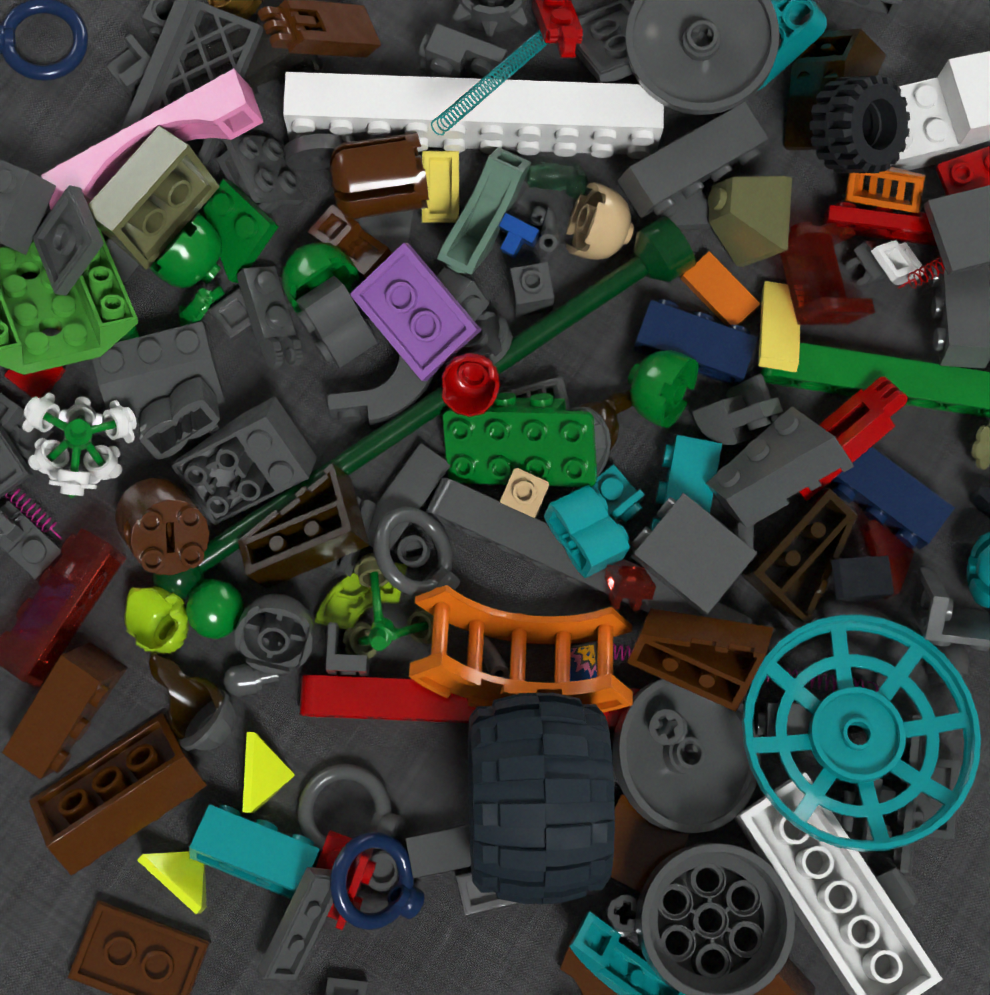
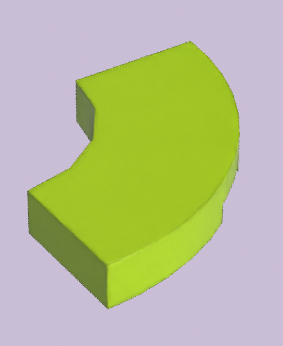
M394 563L398 570L406 576L408 566ZM352 573L351 577L347 576L341 582H338L327 594L317 612L315 624L328 626L329 622L337 623L339 629L345 631L349 627H354L359 618L373 607L371 588L361 585L359 577L355 573ZM389 582L380 587L381 604L399 603L402 592Z

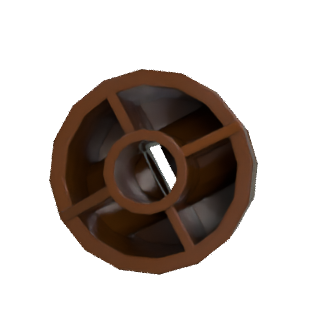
M149 478L135 483L124 492L117 503L115 514L118 533L146 571L160 575H175L185 572L190 568H195L202 563L210 534L207 521L180 486L167 479Z

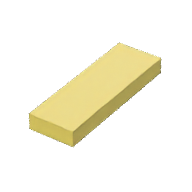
M764 281L761 299L758 366L790 372L797 371L800 352L801 309L795 308H801V303L793 302H801V298L792 296L801 297V292L790 291H801L800 286H789L788 284Z

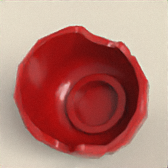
M474 353L455 356L445 367L441 377L443 387L442 399L444 403L456 414L467 417L484 414L493 405L500 388L497 367L484 355Z

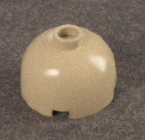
M593 182L586 186L592 189L588 196L580 194L571 212L566 234H574L573 246L566 244V249L569 254L585 259L599 260L609 258L620 250L623 244L629 243L633 235L634 224L630 223L631 213L625 199L617 191Z

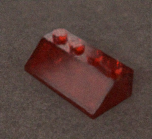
M83 528L79 530L77 535L72 533L66 539L61 548L63 555L56 566L51 565L45 570L38 583L41 588L33 599L28 598L21 605L16 614L19 620L10 632L5 631L0 636V666L21 681L38 688L127 559L114 546Z

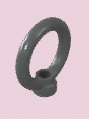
M400 507L391 510L380 520L374 533V555L381 573L392 586L411 596H418L448 585L453 590L458 587L460 580L451 572L453 563L451 544L445 530L435 518L418 508ZM411 522L419 525L430 535L435 544L438 557L437 567L426 576L424 581L412 580L403 575L391 558L389 551L390 534L394 527L400 523Z
M352 764L333 765L314 775L304 787L298 804L299 826L303 836L311 839L315 843L314 847L320 849V853L326 837L321 834L315 824L313 807L320 791L328 784L338 780L355 781L363 785L370 792L375 803V814L371 820L368 832H382L395 838L401 816L391 813V803L386 788L378 777L369 770Z

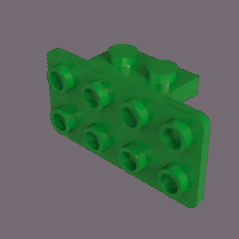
M499 393L493 405L484 414L467 417L456 414L451 409H448L443 414L447 464L451 465L447 472L448 478L453 481L468 484L507 485L515 468H520L548 481L549 486L585 487L589 485L592 487L597 481L594 417L588 411H566V402L563 398H553V395L547 393L534 394L530 398H516L514 393Z

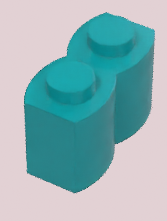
M589 485L551 502L544 514L551 532L565 547L572 564L584 578L623 560L630 549L629 536L622 525L617 524L609 517L606 500Z

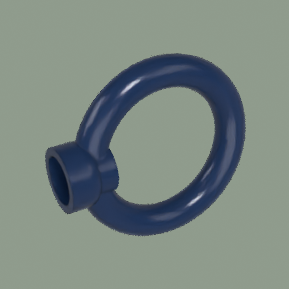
M29 0L13 8L4 18L2 24H0V54H2L4 60L14 71L29 79L48 81L66 76L79 66L87 51L88 33L83 20L74 9L57 0ZM40 13L60 17L70 26L73 34V46L68 55L61 61L47 66L31 64L21 58L16 51L15 31L18 25L24 19Z
M382 832L361 834L350 840L342 848L334 862L330 878L332 900L338 913L351 925L366 930L379 929L391 924L399 916L412 919L420 912L424 904V892L414 886L409 854L406 848L394 837ZM370 848H379L388 852L398 869V883L391 888L388 894V905L376 913H365L358 910L350 901L346 887L347 874L352 862L360 853Z

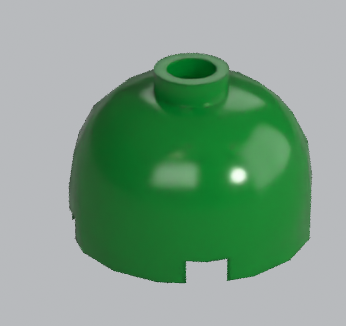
M197 213L194 219H191L164 249V255L160 259L157 258L150 265L149 269L169 285L178 288L192 287L201 280L208 284L221 269L216 264L222 254V242L218 232L201 214Z
M317 242L299 247L290 256L283 267L282 287L296 313L301 312L296 300L333 276L345 286L349 294L353 291L351 285L354 279L359 282L360 276L356 266L343 250L330 243Z
M665 350L647 356L641 364L636 363L629 373L628 384L631 385L630 397L632 405L638 414L654 425L670 428L679 419L688 404V401L683 400L686 389L694 390L698 375V362L683 353Z

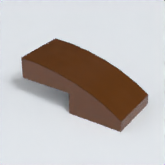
M331 205L307 231L315 241L330 243L343 250L356 266L359 276L364 280L392 254L389 247L362 230L356 220L345 217L340 209L334 205Z

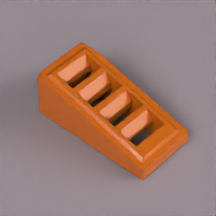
M894 167L879 173H849L845 201L919 213L926 175ZM865 175L871 176L869 190L863 189ZM878 178H884L882 194L876 192ZM892 180L898 181L896 197L890 196ZM906 182L913 183L911 201L904 200Z

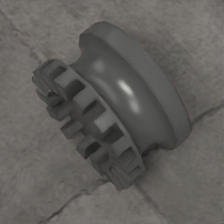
M664 709L653 715L649 730L656 742L662 745L674 746L685 739V735L688 733V724L681 713ZM665 717L669 721L676 720L678 726L673 729L675 734L673 738L667 734L661 735L659 733V729L663 727L661 720Z

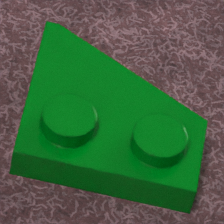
M223 179L219 184L220 187L211 196L203 210L207 221L218 232L221 239L222 254L220 258L227 278L231 282L239 283L237 273L243 268H251L279 225L235 183Z

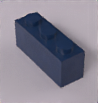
M660 299L658 302L650 301L633 351L646 356L665 350L680 352L698 362V374L731 386L742 383L758 337L750 335V330L745 327L733 324L727 327L716 323L715 319L708 314L702 312L691 314L679 310L680 307L674 302Z
M873 447L869 448L853 462L855 467L846 472L842 471L829 482L834 487L833 492L839 498L848 503L854 501L865 509L863 513L869 520L880 526L883 524L896 532L895 538L911 549L916 547L920 550L927 546L955 509V507Z

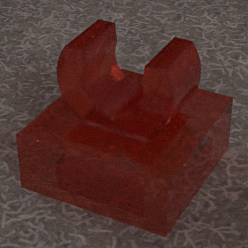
M607 565L604 579L611 589L609 601L614 609L619 610L623 598H629V604L635 611H638L641 607L642 599L653 600L656 585L644 567Z

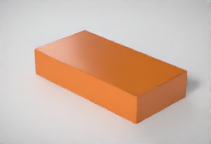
M710 251L681 277V280L727 327L732 324L741 325L761 305Z

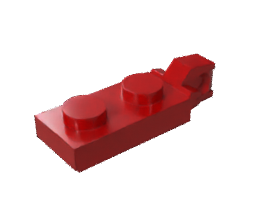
M532 0V10L544 42L556 43L561 58H576V45L581 44L583 29L572 1Z

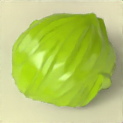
M158 586L146 588L132 587L126 598L124 613L126 632L136 639V646L144 648V651L150 652L151 655L153 653L161 655L175 652L182 647L189 631L188 616L184 606L185 601L178 595Z

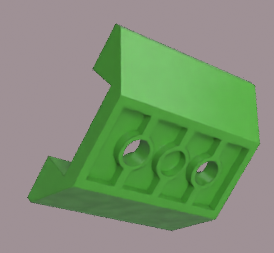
M99 228L98 230L104 244L67 296L54 293L34 240H32L26 255L7 246L0 247V366L25 375L98 358L138 324L137 315ZM31 272L38 276L34 279H24L20 275ZM48 328L61 331L55 336H47L41 333Z

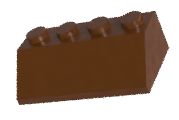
M161 713L30 799L29 802L46 847L72 876L84 867L91 865L96 859L117 845L124 843L129 837L150 823L160 819L165 813L186 799L193 797L207 785L187 750L181 748L177 736L170 727L169 721Z

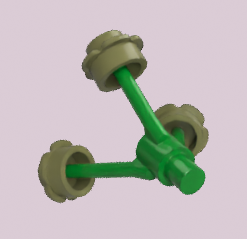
M374 553L364 555L361 561L355 564L354 573L358 575L361 585L371 588L374 621L371 626L365 622H358L354 624V627L346 629L343 634L346 654L367 655L368 659L376 654V651H382L388 647L392 640L406 635H410L417 642L432 644L433 615L421 607L409 617L407 626L402 628L394 627L391 620L384 618L380 587L388 583V581L381 573Z

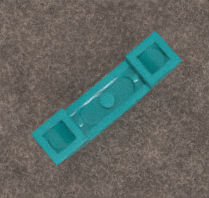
M590 911L585 914L569 947L578 959L618 995H685L667 985L655 974L644 959L621 944L619 939L622 934Z

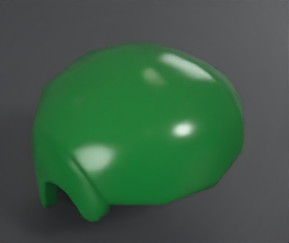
M205 579L189 592L186 614L190 626L198 634L206 638L220 639L236 630L237 623L245 610V604L241 593L229 582Z

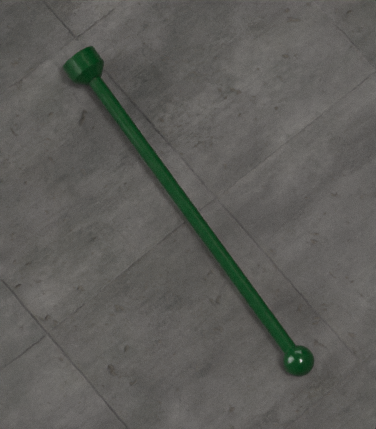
M661 216L638 231L635 238L633 258L512 338L510 349L500 361L494 364L497 367L498 374H501L645 276L650 279L670 283L696 265L694 253L680 229L668 217ZM440 386L313 471L309 479L283 491L210 540L204 552V560L199 566L175 575L153 573L154 586L161 587L170 593L178 595L183 600H187L189 592L203 582L204 572L240 549L238 540L275 509L279 512L297 498L295 493L303 486L309 488L325 475L323 470L331 463H334L349 476L449 409L442 399L443 387Z

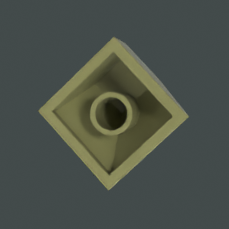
M731 177L711 186V192L708 197V222L736 266L745 267L788 250L791 177Z

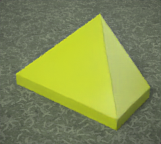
M247 732L242 812L255 813L288 783L295 774L257 733Z
M189 851L142 854L137 861L195 914H200L207 907L205 864L190 859Z

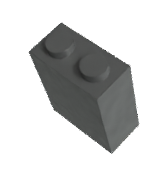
M683 493L677 501L670 496L656 513L662 520L652 531L645 527L631 545L637 550L631 558L702 616H705L720 600L757 552L686 494Z

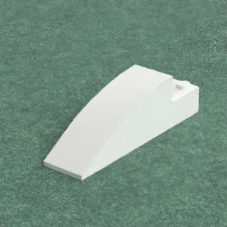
M990 51L948 59L938 77L899 86L901 89L900 96L905 97L908 103L906 111L910 113V120L908 121L910 132L909 137L905 139L906 148L904 152H899L900 159L896 164H891L890 167L910 171L939 164L990 146Z

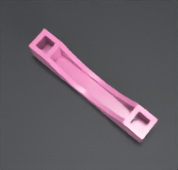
M232 69L198 89L185 94L160 110L154 111L151 115L131 126L120 130L102 142L89 147L84 152L60 163L55 168L41 175L43 179L56 185L49 202L50 209H53L69 185L80 187L87 204H89L158 126H161L183 142L207 138L232 140L262 124L263 119L252 88L235 69Z

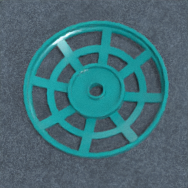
M837 615L818 619L797 628L779 641L764 658L748 688L744 700L742 718L744 748L750 769L761 791L774 808L793 826L814 839L832 846L862 852L886 851L914 843L930 835L947 822L963 804L974 783L980 761L981 734L978 714L968 687L958 670L936 646L908 627L890 620L867 615ZM846 631L879 634L898 641L908 647V650L895 667L888 662L874 657L849 654ZM830 633L833 656L811 664L800 672L795 679L777 663L784 654L798 644L817 635ZM921 658L929 663L945 682L955 700L959 713L935 717L925 694L908 677ZM851 667L868 669L887 678L877 692L867 688L854 687ZM834 669L838 690L827 696L823 701H820L804 687L806 683L816 676ZM768 676L785 693L780 700L776 713L775 736L754 737L753 718L755 703L761 685ZM899 688H902L914 702L920 713L921 720L903 722L898 710L890 702ZM794 700L812 714L808 734L787 736L788 715ZM856 725L865 731L867 736L865 744L857 745L850 741L847 735L849 726ZM963 729V763L957 783L951 791L931 779L939 755V733ZM925 736L926 738L925 756L920 771L901 760L906 738ZM812 750L815 759L823 768L812 785L798 770L791 752ZM779 753L780 760L788 776L797 788L805 794L794 812L782 802L770 786L760 767L757 754ZM891 772L910 785L897 797L879 803L873 781ZM836 778L845 782L856 783L862 806L845 804L831 799L825 794ZM921 792L943 804L935 815L919 827L902 835L889 837L883 815L903 808ZM818 805L840 815L866 818L873 840H855L838 837L814 827L808 823V820Z

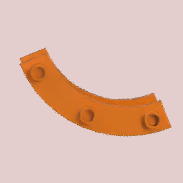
M448 585L415 596V604L433 615L431 655L411 662L409 666V677L423 687L446 698L450 696V692L468 698V706L475 708L478 706H492L493 701L519 693H556L579 698L582 704H596L602 713L633 705V691L613 675V637L632 632V624L613 607L570 616H532L523 613H510L482 605L459 594ZM449 624L469 631L467 666L447 655ZM484 635L495 639L511 641L509 679L482 672ZM598 641L597 677L570 682L571 644ZM527 643L555 644L554 683L525 681Z

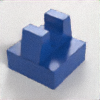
M505 213L499 225L501 232L507 234L500 249L502 253L516 259L524 243L534 248L540 237L539 229Z

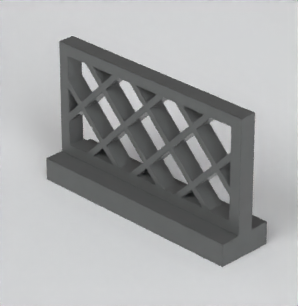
M175 0L121 130L172 103L170 94L174 87L184 83L187 93L192 92L194 89L191 79L205 72L208 73L210 81L216 79L214 68L230 61L233 69L244 79L264 28L259 24L198 0ZM204 13L214 16L218 30L202 37L198 27ZM223 20L229 22L230 24L225 26ZM239 28L250 30L245 45L233 50L228 34ZM222 37L227 53L210 61L205 45ZM199 48L204 64L187 72L184 63L187 53ZM218 138L204 139L205 141L197 157L205 167H207Z

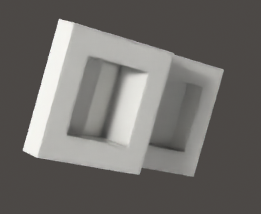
M897 240L876 246L871 250L881 268L895 285L908 282L909 273L920 269L922 266L906 242L899 244ZM910 274V276H909V279H910V280H911V279H914V277H913L914 274Z

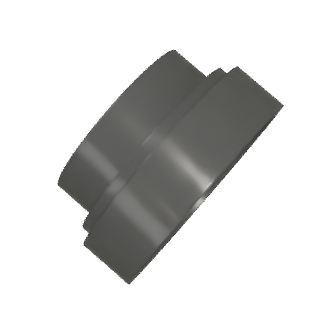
M703 843L688 846L672 853L653 869L639 894L635 926L638 943L647 963L662 981L685 995H754L766 987L786 963L794 940L795 916L791 897L784 882L777 872L761 857L734 845ZM707 868L713 875V883L707 890L702 891L697 886L696 876L701 869ZM742 886L747 891L748 900L744 907L737 909L732 903L731 896L737 887ZM675 890L680 895L681 903L676 911L669 913L663 906V898L668 891ZM710 908L715 914L716 921L710 930L703 931L699 925V916L703 910ZM746 927L750 932V943L747 947L738 949L734 942L735 933L738 929ZM679 931L683 937V945L678 952L670 953L666 948V938L671 932ZM713 949L718 955V964L713 970L706 972L701 965V958L706 951Z

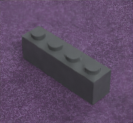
M743 102L630 166L617 181L641 218L653 211L656 216H659L676 204L674 199L682 194L685 199H688L705 187L703 182L712 178L714 183H716L733 171L731 166L740 162L742 166H745L761 155L759 148L769 138L746 102Z

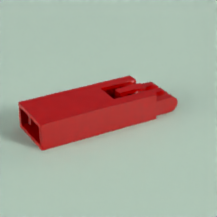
M880 377L864 391L860 389L820 423L819 426L835 436L853 463L895 427L890 417L907 403L908 397L896 385L892 384L887 377ZM839 468L820 479L822 486L811 491L806 487L798 493L808 501L839 475L842 469Z

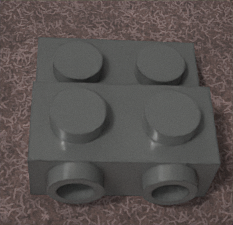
M436 23L432 35L426 34L422 40L419 49V56H422L419 70L425 72L426 77L482 79L506 59L507 50Z

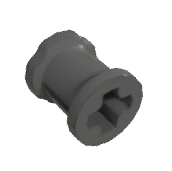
M620 895L604 908L601 920L622 934L620 938L629 935L636 927L635 914L638 901L632 896ZM620 908L624 910V916L629 918L625 924H620V917L615 914Z

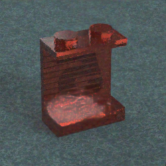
M801 222L791 226V232H789L788 250L780 253L797 324L849 325L874 314L875 309L872 298H847L834 245L856 235L854 228L838 227L836 223L813 226L812 222Z

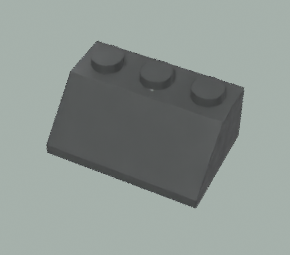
M203 321L117 342L101 357L92 359L98 386L106 409H110L111 401L117 400L122 407H129L136 417V426H139V415L148 405L159 399L169 398L180 384L197 377H201L215 393L218 406L226 404L209 335Z

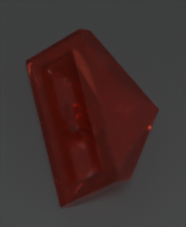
M872 520L860 529L869 557L889 555L894 594L883 598V600H887L900 593L915 551L906 547L899 538L878 521Z

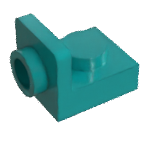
M614 464L598 476L596 483L591 487L596 493L604 497L608 505V515L615 522L622 518L627 523L643 509L639 503L642 502L645 494L641 489L636 491Z

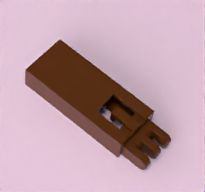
M284 0L278 7L266 6L257 12L260 20L266 22L263 25L266 34L272 35L269 38L272 48L288 49L289 53L367 58L381 46V42L364 5L313 0ZM312 28L323 29V31H314V30H311V29H312Z

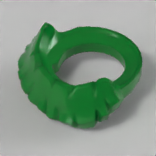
M219 286L213 291L201 288L187 308L182 305L179 306L180 327L199 322L208 311L209 306L225 294L223 288Z

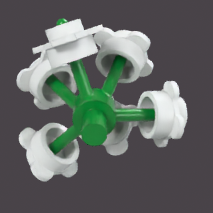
M50 392L41 398L35 396L27 403L24 409L26 420L23 422V430L31 432L33 428H36L41 432H47L53 426H56L64 431V440L62 442L45 438L38 439L34 443L35 453L28 459L32 469L48 474L51 479L49 480L50 485L61 486V494H67L70 498H74L76 495L84 496V488L96 489L97 485L95 484H98L100 480L117 478L122 473L123 469L118 463V457L121 454L120 450L116 446H94L91 441L92 434L105 431L112 440L124 438L126 443L133 442L135 438L133 430L136 429L137 422L133 411L129 407H122L117 400L110 402V409L105 410L102 415L101 413H96L90 406L91 401L89 398L80 396L76 398L73 406L60 411L59 406L54 403L55 395ZM68 447L72 449L70 470L63 469L70 459ZM84 449L88 451L83 459L84 466L88 472L79 471L80 453Z

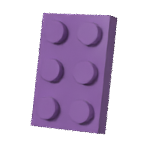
M403 243L350 293V296L421 381H427L481 331V328L409 243Z

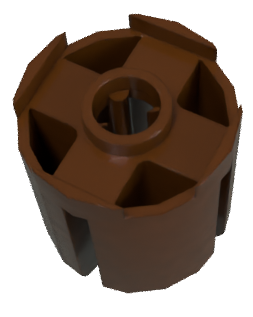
M417 132L342 143L334 148L329 161L336 205L345 217L359 219L428 208L426 200H429L426 172L423 169L421 156L418 155L417 147H421Z

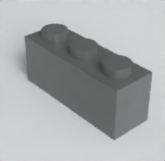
M937 262L940 272H943L942 266ZM988 265L947 275L945 270L944 274L939 273L938 277L934 276L933 280L929 279V287L935 290V296L931 303L932 319H937V328L933 336V348L939 351L940 366L985 369L990 360V282ZM931 266L933 273L937 275V270L934 266Z

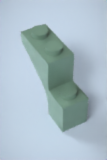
M499 147L492 152L486 161L472 196L445 240L438 255V260L446 263L449 269L457 273H468L470 275L474 273L492 251L500 230L499 225L505 213L517 200L531 165L530 161Z

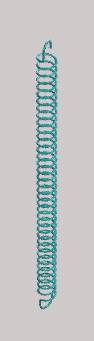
M537 31L444 112L432 120V130L438 135H444L445 132L449 131L450 128L456 125L457 122L463 119L480 102L486 99L502 83L549 44L544 42L541 31ZM469 95L476 102V104H474L473 101L468 97ZM465 98H467L468 101L472 104V107H471L470 104L465 100ZM452 110L455 111L459 118H457V116L452 112ZM449 113H451V115L456 119V121L453 120ZM439 118H440L441 124H442L445 128H448L447 130H444V129H442V128L439 126V123H438ZM442 118L449 124V127L443 124ZM435 120H437L439 129L445 131L442 134L434 130L432 124Z

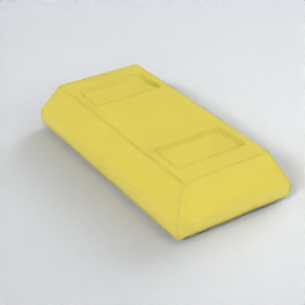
M422 151V164L426 172L429 200H426L428 208L422 209V223H456L459 218V151Z

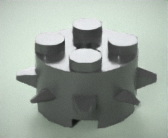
M456 0L457 10L453 20L456 23L463 21L469 28L485 32L487 37H492L494 32L508 31L517 25L525 27L528 24L525 16L528 0Z

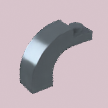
M399 356V362L394 374L381 386L366 391L327 395L331 418H338L340 422H353L360 420L361 415L368 414L370 429L381 427L424 398L435 374L427 381H421L405 360Z

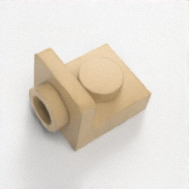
M515 468L500 503L535 518L540 511L550 484L538 476L520 468Z

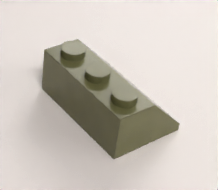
M158 126L92 199L88 206L97 227L134 261L147 270L220 186L187 143L161 126Z

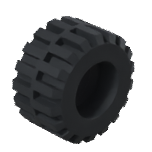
M881 76L840 77L825 85V91H820L816 97L817 105L812 107L813 121H810V130L813 131V137H811L812 146L817 147L815 154L819 160H824L823 165L826 168L834 169V172L879 173L890 169L891 164L897 163L900 159L899 152H904L906 148L905 139L909 137L910 128H908L910 113L906 111L908 103L905 97L900 96L901 89L898 85H893L891 79Z

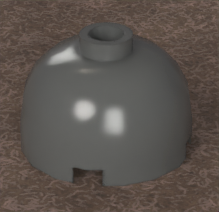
M270 594L259 597L246 606L236 626L235 646L237 651L240 648L242 654L246 656L245 662L252 668L264 673H287L290 667H294L299 663L300 666L303 665L312 652L314 622L309 611L298 600L283 594Z

